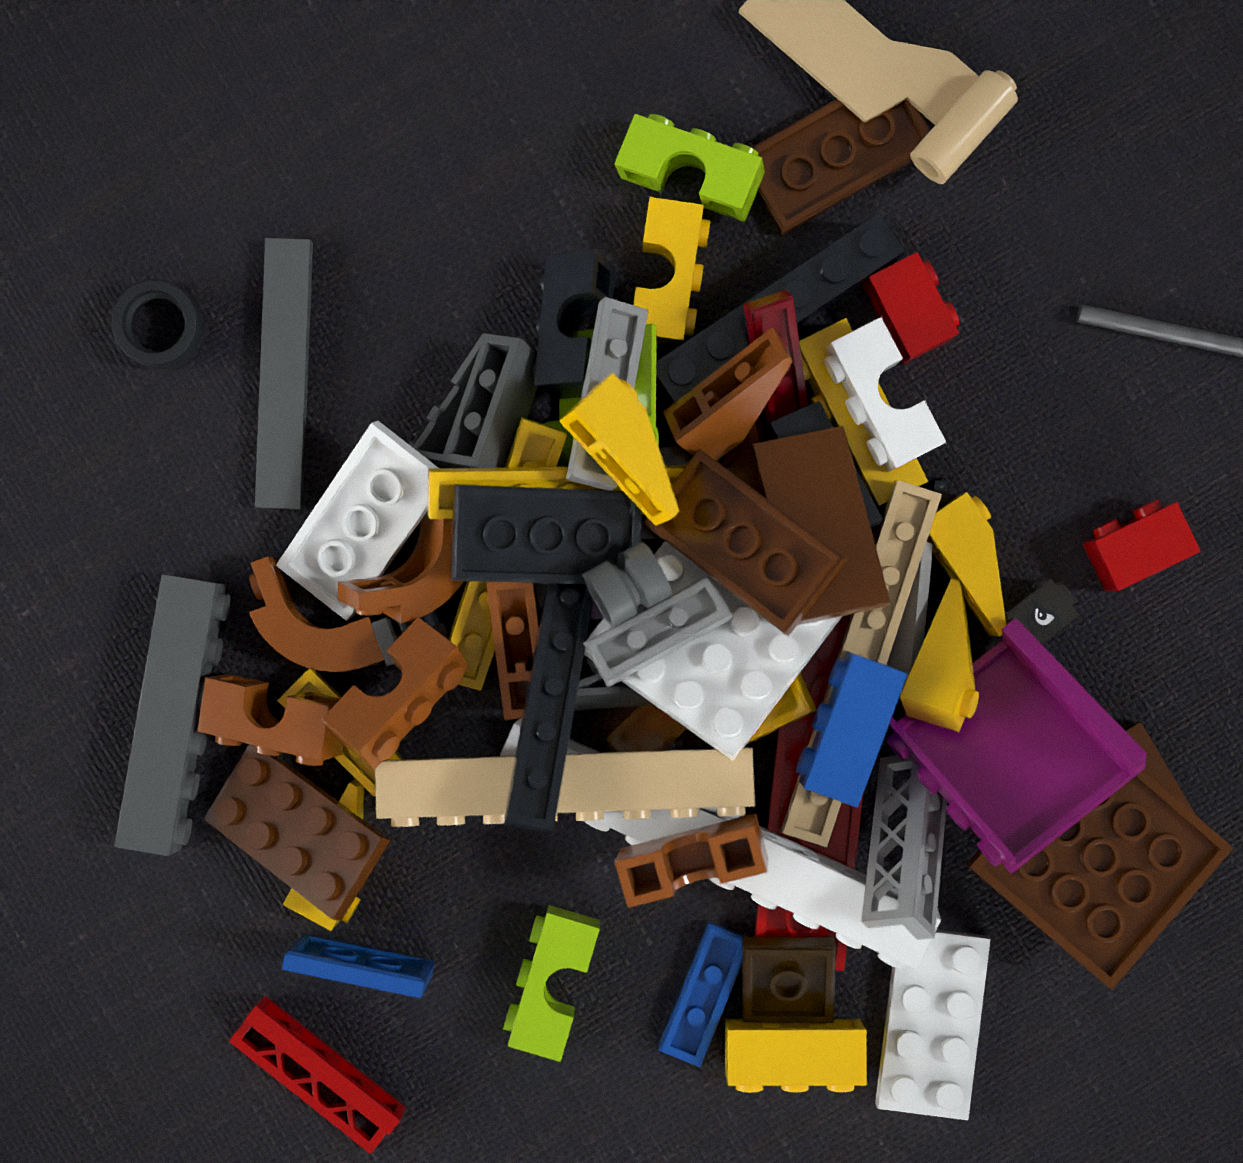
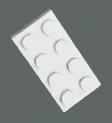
M379 421L371 423L276 566L346 621L351 619L356 614L355 609L338 600V582L377 577L384 574L428 511V469L439 468Z
M937 929L935 938L931 940L918 970L907 965L903 969L892 966L875 1101L878 1109L968 1120L989 956V937Z

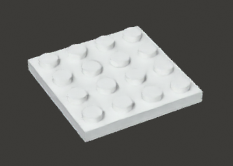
M666 541L654 554L669 582L672 595L708 576L706 572ZM709 576L731 611L732 620L620 681L734 761L738 753L750 740L842 616L797 625L792 633L787 636ZM641 604L637 606V614L647 609V607ZM603 618L586 641L612 628L605 618ZM585 649L584 655L591 659L587 650Z

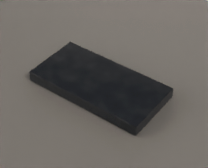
M454 484L450 580L586 584L583 573L605 561L613 565L617 564L618 555L621 552L640 543L642 511L624 491Z

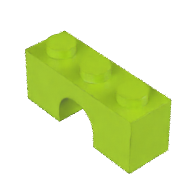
M634 114L615 161V167L621 179L662 193L668 177L676 169L684 166L699 168L706 174L699 192L704 208L742 222L746 221L765 173L763 159L758 156L756 150L740 143H734L732 147L716 142V138L713 135L700 129L693 128L690 132L675 128L672 121L660 115L650 114L646 118Z
M551 905L548 906L545 917L536 915L529 942L537 944L532 961L523 959L516 986L524 988L519 1005L510 1003L503 1030L511 1032L508 1047L561 1062L573 1022L575 1007L555 1000L547 990L546 981L552 973L563 968H571L587 973L600 930V920Z

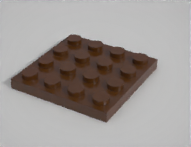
M1143 770L1012 874L1002 863L997 867L993 866L980 849L966 865L1112 990L1233 850V847Z

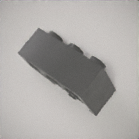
M483 333L452 378L451 382L454 384V387L440 408L436 406L432 408L426 417L430 420L429 424L415 444L409 442V445L439 469L505 468L521 417L527 419L538 388L534 385L532 366L537 353L521 338Z

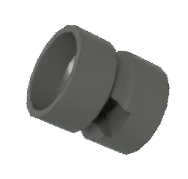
M642 541L621 552L618 555L617 564L613 565L605 561L583 573L585 583L594 602L612 628L636 616L637 606L640 604L650 608L672 595L671 587L659 562L649 547Z

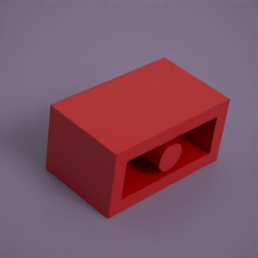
M918 252L869 276L862 285L879 318H882L903 358L901 360L903 365L951 341L959 334L956 327L959 325L957 312L948 300L943 302L936 288L939 284L937 274L929 261H922Z
M1156 499L1134 509L1133 513L1136 518L1120 525L1118 519H1114L1092 530L1095 537L1082 544L1105 592L1120 591L1201 552L1178 502L1161 505L1159 500Z

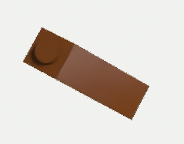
M773 327L663 411L676 443L692 456L700 449L717 461L740 444L747 436L793 362L778 332Z
M486 582L504 720L520 719L523 717L541 618L535 583Z

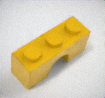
M650 197L642 252L659 254L665 257L673 267L674 276L667 285L658 289L636 287L633 305L648 310L646 324L657 325L656 344L679 347L683 344L684 335L693 336L697 309L688 307L691 291L700 292L704 265L695 264L697 247L706 248L710 220L702 219L704 205Z

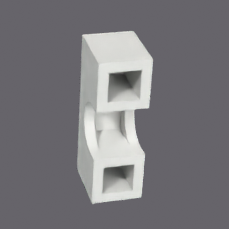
M881 317L830 343L825 350L828 355L824 359L825 367L835 384L842 382L849 396V399L845 400L848 412L857 425L863 423L871 438V440L867 441V447L878 466L884 464L887 471L890 472L946 443L925 400L908 409H895L888 406L881 399L878 392V380L881 373L894 367L903 359Z

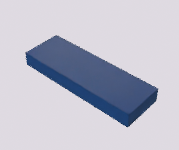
M708 921L659 1042L658 1051L701 1067L741 968L742 937L747 936Z

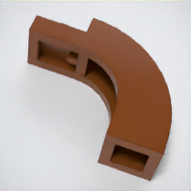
M427 511L420 521L418 542L409 559L397 570L383 576L339 581L338 600L354 608L357 614L378 615L383 613L400 623L413 621L436 610L451 598L464 582L450 580L452 519H429Z
M267 556L251 562L254 574L249 575V581L252 590L259 601L264 599L266 606L251 611L249 614L267 643L285 658L301 666L327 672L356 670L385 661L371 624L377 621L375 617H366L334 629L315 625L308 621L296 608L282 570L276 566L278 563L277 558Z

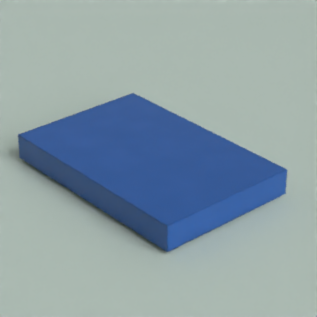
M304 934L285 953L282 970L422 998L432 978L435 962L425 958Z

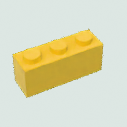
M725 1019V1075L728 1086H736L738 1091L749 1093L762 1091L763 1086H781V1089L787 1092H805L809 1090V1086H827V1089L833 1092H850L854 1090V1086H867L866 1028L860 1019H834V1023L743 1022V1019Z

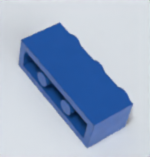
M849 651L846 652L844 660L836 659L828 680V684L834 686L827 704L823 702L819 704L813 719L812 729L817 730L811 748L806 746L803 748L797 762L796 773L801 774L799 782L803 788L858 808L907 673Z

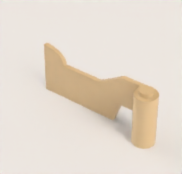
M747 0L739 9V13L840 100L864 123L905 100L929 119L935 126L910 153V157L915 166L926 177L938 184H944L1018 101L1015 92L1016 84L1006 73L1000 70L996 72L985 70L978 76L949 51L890 40L845 0Z

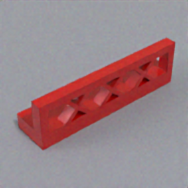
M266 995L252 1009L242 1025L229 1040L232 1045L370 1154L386 1134L390 1135L400 1122L406 1109L402 1103ZM253 1027L275 1046L258 1048L244 1036ZM284 1053L310 1072V1074L293 1076L285 1068ZM276 1054L277 1062L268 1055ZM321 1081L346 1102L327 1103L321 1098L319 1082ZM304 1083H312V1090ZM354 1110L359 1111L379 1127L372 1137L356 1126ZM347 1111L348 1118H346L340 1112Z

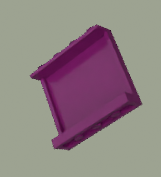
M1017 618L1001 629L1002 641L972 663L975 690L979 693V699L974 715L970 719L965 717L959 732L905 715L897 722L891 717L888 725L889 736L886 738L891 749L901 760L909 757L919 768L915 774L923 786L932 795L939 791L949 802L950 805L946 807V810L955 823L962 830L970 827L981 839L977 846L987 860L995 867L1002 863L1010 874L1145 769L1147 753Z

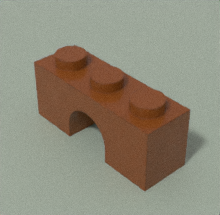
M419 617L386 650L402 672V678L398 686L384 696L372 697L366 695L353 685L321 719L336 739L372 769H375L383 760L390 758L396 752L400 741L415 725H419L426 720L434 704L446 691L452 690L460 683L464 672L469 668L458 647Z
M230 673L205 678L197 732L214 735L216 743L239 746L243 742L255 745L254 751L259 754L279 756L284 752L296 755V762L312 766L323 765L324 760L342 755L343 744L336 739L321 721L340 699L312 692L287 696L284 716L281 721H278L272 716L267 706L269 682Z
M756 813L621 848L615 860V866L626 904L629 908L672 897L677 889L695 881L719 878L720 884L767 873L769 858Z

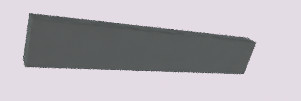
M265 238L255 508L303 510L313 242L310 239Z

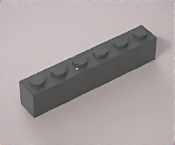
M161 575L114 847L170 856L180 851L181 846H185L189 841L192 829V819L186 818L189 800L193 801L195 799L200 782L199 774L194 773L197 755L201 756L207 742V734L197 732L205 678L211 677L212 667L219 664L222 655L223 641L218 639L220 621L227 619L230 609V595L225 594L227 584L174 575Z

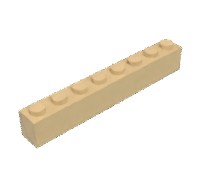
M743 747L734 761L715 748L567 754L557 813L576 812V821L604 820V811H623V819L651 818V810L670 809V818L698 817V808H717V816L746 815L745 807L755 806L753 747ZM515 756L384 760L375 768L376 819L391 818V827L418 826L419 817H437V825L465 824V816L483 815V824H501L504 820Z

